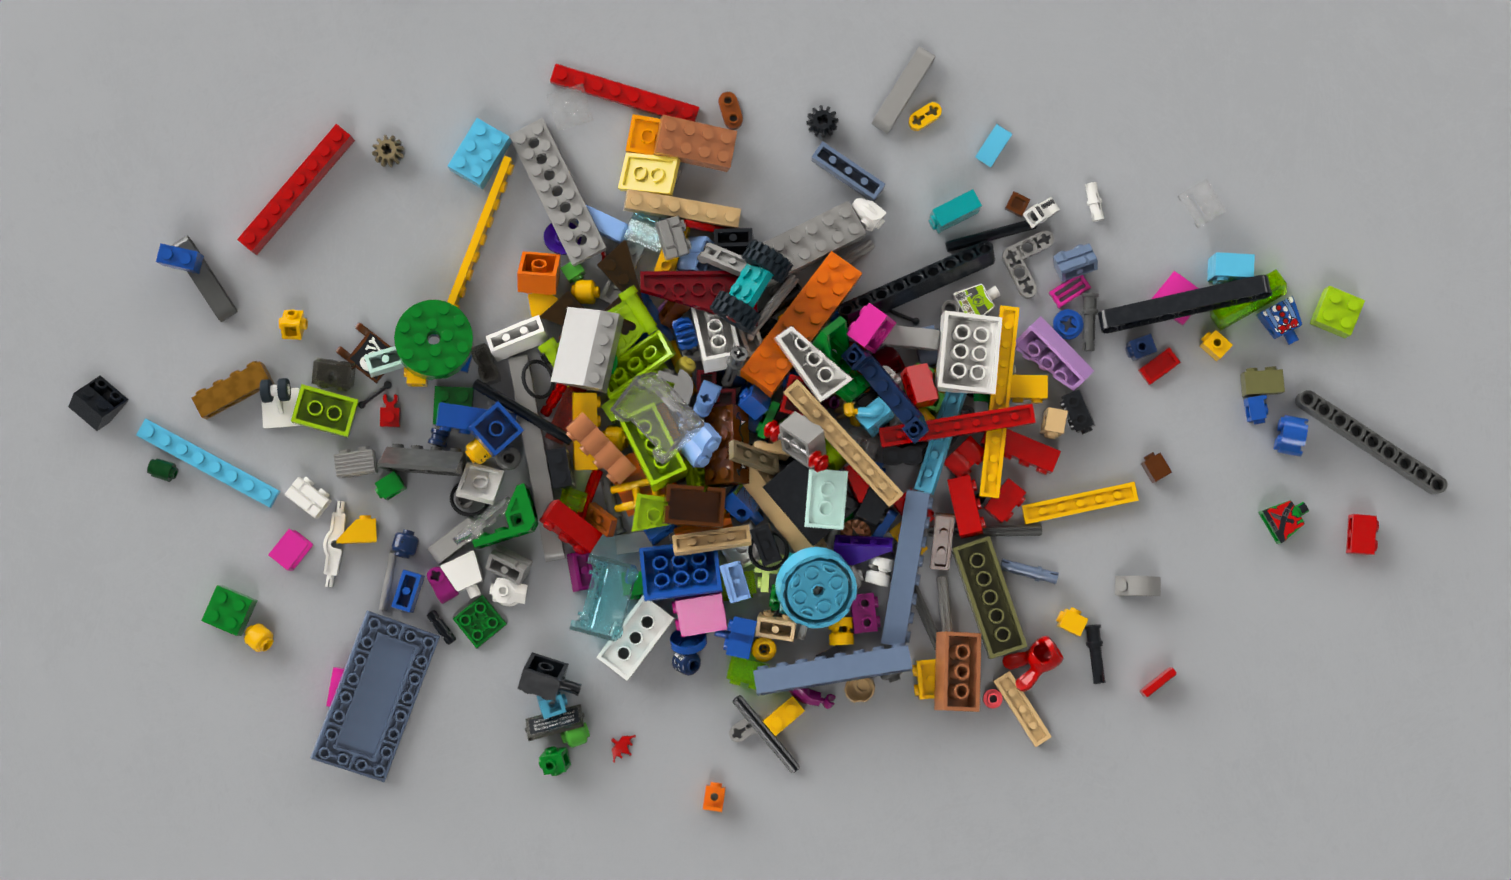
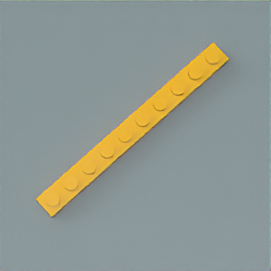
M503 157L447 302L457 308H460L458 305L460 298L463 299L467 290L465 288L466 282L472 278L473 270L471 269L473 264L479 260L480 252L478 251L480 246H484L486 242L487 228H491L494 217L492 216L494 210H498L500 206V195L506 191L508 182H506L507 177L513 173L515 165H513L510 157Z
M1000 305L999 317L1002 318L996 394H990L989 410L1009 407L1019 307ZM1007 428L986 431L979 497L999 499Z

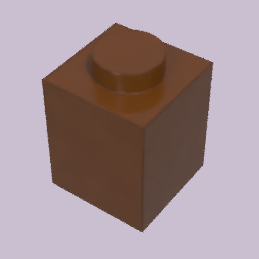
M1152 452L1143 457L1145 461L1141 465L1152 483L1172 473L1161 453L1155 455Z

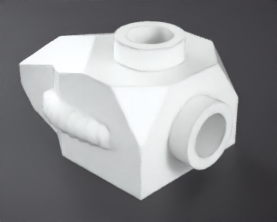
M857 198L851 206L866 231L872 232L875 228L879 230L885 223L883 218L887 212L873 201Z
M496 577L495 583H491L490 586L492 601L509 607L518 603L525 604L528 585H518L506 578Z

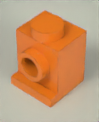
M711 782L710 785L706 784L704 810L722 812L726 787H722V783ZM716 793L718 799L712 800L711 794Z

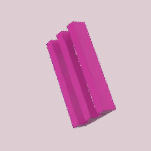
M1081 275L1065 281L1048 294L1053 298L1052 300L1059 309L1089 290L1091 286L1085 277ZM1076 279H1081L1080 282H1078L1071 288L1067 289L1060 295H1055L1056 292H1058L1065 286L1069 285ZM1083 284L1085 285L1083 289L1062 302L1059 301V299Z

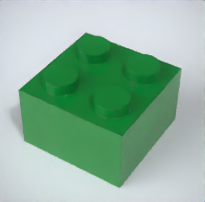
M217 585L201 621L235 636H242L258 600L223 585Z

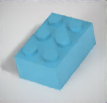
M476 118L449 162L448 168L453 173L483 190L511 145L512 140L508 135Z

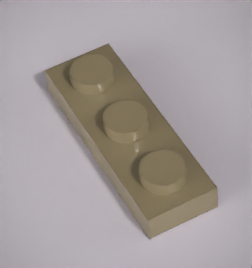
M737 440L729 442V460L771 475L779 473V455Z

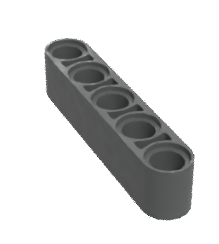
M188 235L171 245L199 252ZM203 258L200 273L188 272L216 317L220 322H223L238 311Z

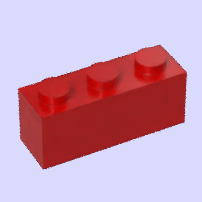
M970 475L947 480L961 539L984 534L983 528H986L984 516L980 517L979 510L982 507L980 498L975 497L974 491H978L975 479L971 480Z
M559 499L550 502L539 519L545 529L555 532L561 541L573 546V550L578 554L591 553L602 536L600 531Z

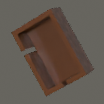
M666 484L664 503H668V505H665L663 509L662 524L723 528L726 488L707 487L706 492H702L704 491L703 486Z

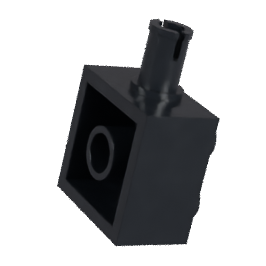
M532 652L523 668L518 689L526 694H534L545 700L555 701L558 693L561 691L578 696L582 684L566 680L568 663Z

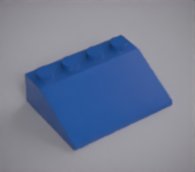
M673 544L639 548L644 602L722 592L718 550L675 556Z

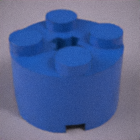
M1289 415L1281 417L1277 424V431H1280V434L1275 438L1273 449L1277 450V453L1301 457L1303 454L1301 446H1305L1308 432V425L1306 424L1309 420Z

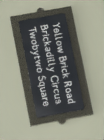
M581 704L567 707L565 713L544 719L542 715L527 718L525 732L527 733L528 741L584 727L583 718L585 715L582 712Z

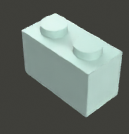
M395 346L364 355L371 378L404 368L397 355Z

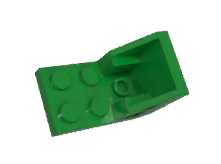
M840 316L821 330L812 345L853 379L835 392L847 403H852L868 390L871 385L864 376L856 370H852L841 357L850 345L849 337L846 335L848 333L847 322Z
M523 483L515 488L505 512L509 529L504 526L495 529L493 534L485 532L476 535L477 539L472 540L474 548L481 549L535 532L539 523L528 485Z

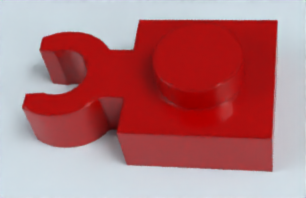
M387 394L383 395V402L386 404V408L380 407V427H400L401 408H395L399 400L397 394H394L392 402L388 401Z

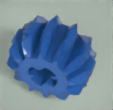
M682 317L673 321L672 326L679 348L683 351L696 347L698 340L691 319L689 317Z

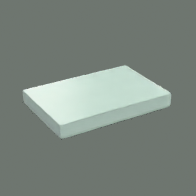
M814 468L809 469L804 527L844 529L848 471L825 469L816 472Z

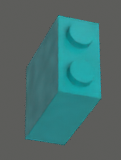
M974 189L933 209L929 217L930 220H928L932 230L936 229L937 233H940L978 214L982 204Z

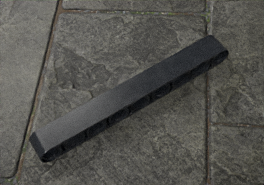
M988 241L980 242L839 305V317L841 316L846 320L847 328H849L851 323L856 322L859 318L861 309L869 303L885 313L985 269L995 262L993 244Z
M1257 275L1105 309L1098 313L1101 332L1113 333L1266 299L1272 295L1268 276Z

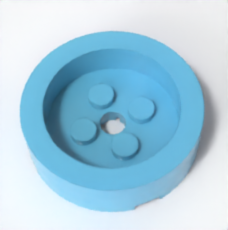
M809 547L794 553L783 563L777 574L775 589L782 608L792 621L807 626V628H824L837 623L850 611L849 608L856 598L857 583L851 568L838 553L824 547ZM816 586L823 587L820 594L813 593Z

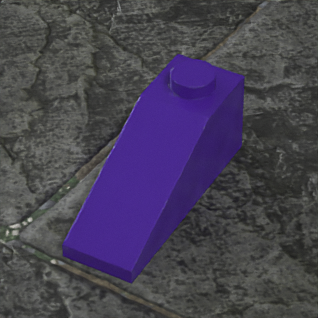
M835 535L834 551L848 565H856L892 551L893 537Z

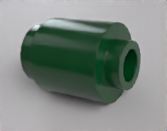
M157 458L156 460H150L147 473L151 474V477L171 482L172 479L177 477L178 468H176L175 463Z

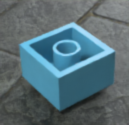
M1216 252L1208 259L1207 282H1213V285L1253 277L1255 254Z

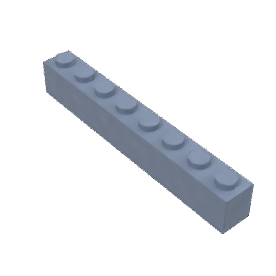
M910 489L906 492L881 640L883 644L903 643L905 646L906 643L910 642L911 632L908 631L909 624H913L914 612H911L912 605H916L918 596L917 593H914L915 586H919L921 575L918 574V568L923 566L924 555H921L922 547L926 548L927 536H924L925 528L929 529L931 517H927L928 509L932 510L934 498H930L931 493Z
M897 643L888 649H884V646L874 647L873 651L869 652L861 649L853 651L854 654L851 655L837 653L834 654L833 658L818 656L815 657V661L807 662V659H800L795 661L796 664L788 665V662L777 663L776 667L769 668L768 665L759 666L757 670L753 671L757 696L912 671L908 645L904 646L903 643Z

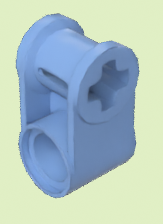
M707 380L703 381L693 408L697 416L707 417L710 414L714 404L717 402L722 387Z

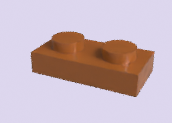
M596 502L589 503L585 520L607 538L614 537L618 519Z

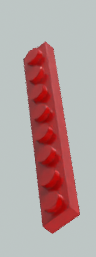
M556 63L550 79L552 84L661 117L667 115L696 122L700 107Z
M1033 403L926 420L929 431L918 442L1035 424ZM905 425L879 428L881 447L886 448L913 443L902 430Z

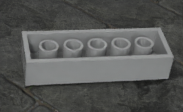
M848 200L763 244L775 249L786 257L788 261L792 262L793 267L787 275L789 277L791 274H795L825 259L831 251L837 253L863 240L867 233ZM771 279L766 288L777 283V281Z

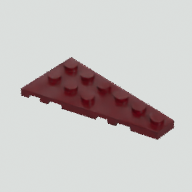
M640 271V292L715 314L709 308L720 290L729 293L739 276L727 271ZM756 302L755 306L753 307V309H755L756 312H757V302Z

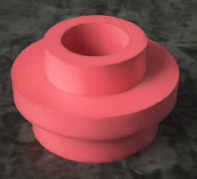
M989 689L983 695V702L989 708H997L1002 703V694L996 689ZM991 695L996 696V701L993 703L990 701Z

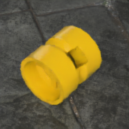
M843 617L837 623L828 626V629L831 630L829 646L854 644V634L850 632L853 628V617ZM839 626H842L843 632H839Z

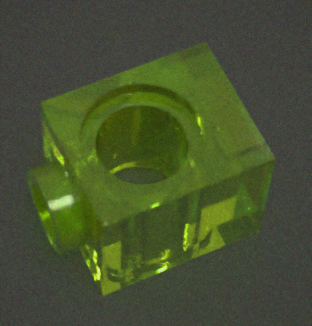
M570 487L562 491L560 501L578 514L583 512L588 494Z

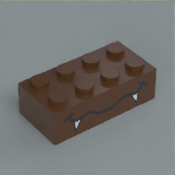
M734 404L713 407L710 414L704 417V423H710L722 439L718 449L712 453L709 463L705 466V485L727 487L749 484V467L729 460L730 441L737 440L749 445L748 414L738 405Z

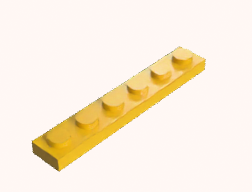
M1135 482L1026 504L1022 505L1021 509L1026 525L1139 501Z

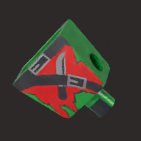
M1290 500L1261 510L1258 514L1276 544H1280L1305 524L1301 516L1309 512V509L1304 502L1294 506Z

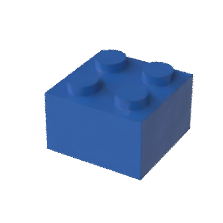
M499 402L492 405L467 428L492 457L501 452L524 431Z

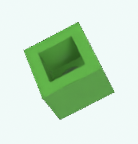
M571 262L560 268L570 284L584 278L583 275L586 274L581 264L573 267Z

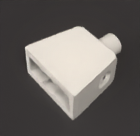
M475 550L440 566L457 592L467 590L470 599L481 595L477 584L483 582L484 577L478 554Z

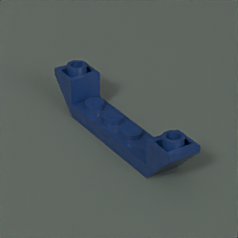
M857 343L851 345L841 355L852 370L859 371L905 425L902 430L916 444L929 431L924 415L882 365Z

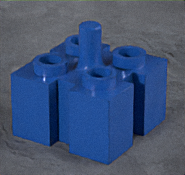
M734 616L733 620L729 619L727 630L715 631L714 636L725 638L723 650H726V655L749 659L757 621Z

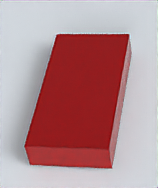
M1169 347L1138 371L1148 385H1151L1181 362Z
M1169 667L1139 692L1143 697H1149L1177 675V672Z

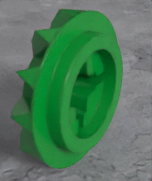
M772 584L769 607H771V611H777L780 602L776 595L775 584Z

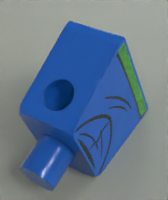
M735 485L726 494L725 509L740 523L745 522L749 518L757 526L764 519L757 511L759 505L743 485Z

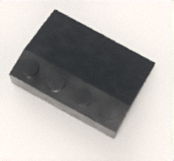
M794 459L766 483L763 488L810 544L814 546L833 529L804 527L809 468ZM848 490L846 492L844 520L860 506Z

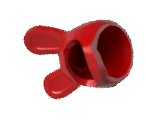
M1042 636L1027 651L1006 655L1003 658V666L1009 670H1014L1027 664L1031 666L1027 672L1016 680L1017 689L1025 692L1032 688L1042 673L1059 666L1064 658L1049 636Z

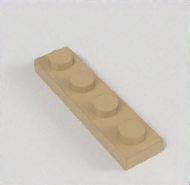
M749 525L672 536L675 556L752 545Z
M1008 671L993 680L1034 747L1050 739L1052 736L1023 691L1017 689L1016 680L1012 673Z

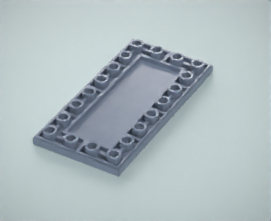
M367 610L310 758L385 782L440 636Z

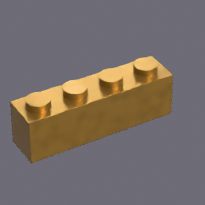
M253 361L246 366V369L232 372L229 378L215 381L212 384L213 386L207 390L206 388L198 390L195 393L196 395L192 397V400L201 418L207 420L260 392L261 380L270 379L272 384H274L264 363Z

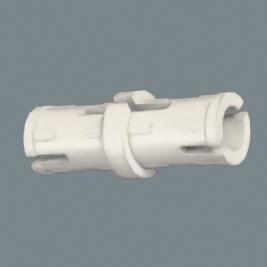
M1097 182L1085 184L1088 198L1087 206L1091 210L1092 222L1102 221L1105 218Z

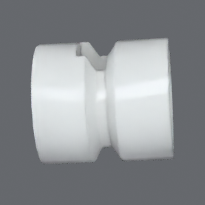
M878 556L869 559L868 566L870 570L866 572L864 582L889 587L891 577L888 574L892 572L895 561Z

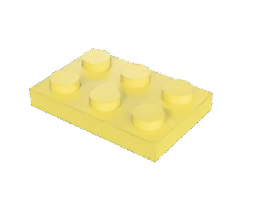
M626 153L618 189L620 191L632 189L673 196L680 159L678 157Z

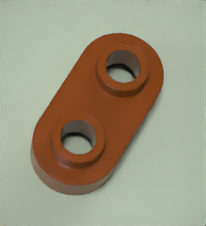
M724 92L718 100L721 114L726 127L735 130L741 127L743 116L735 94ZM726 98L731 99V103L727 104L724 102V100ZM735 116L737 120L731 121L730 117Z

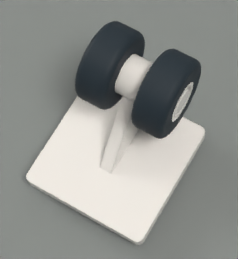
M288 378L278 379L276 385H273L270 379L261 380L259 389L262 402L263 428L301 426L291 422L300 389L291 388Z

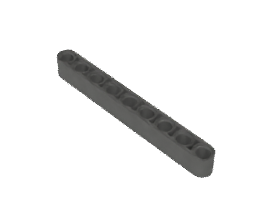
M1306 390L1296 396L1295 403L1300 409L1426 492L1439 494L1447 489L1448 483L1444 477L1315 392ZM1304 395L1310 399L1308 405L1303 402ZM1320 406L1326 409L1325 415L1320 414ZM1336 416L1342 419L1341 426L1335 423ZM1352 427H1355L1358 430L1357 437L1352 435ZM1369 437L1374 440L1373 447L1368 445ZM1385 448L1390 450L1391 455L1389 458L1384 455ZM1401 459H1404L1407 463L1405 469L1400 465ZM1418 469L1423 473L1422 479H1419L1416 475ZM1434 480L1439 483L1438 490L1433 487Z

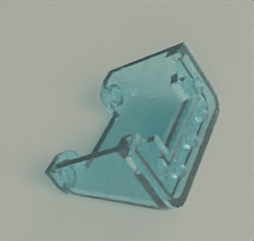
M589 554L587 563L593 567V570H589V574H592V579L583 612L578 611L580 618L576 621L572 620L569 629L610 641H617L623 635L626 612L634 582L637 580L639 572L635 565Z

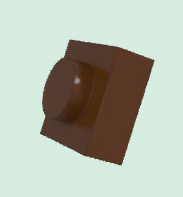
M1013 191L1005 210L1022 217L1031 199Z

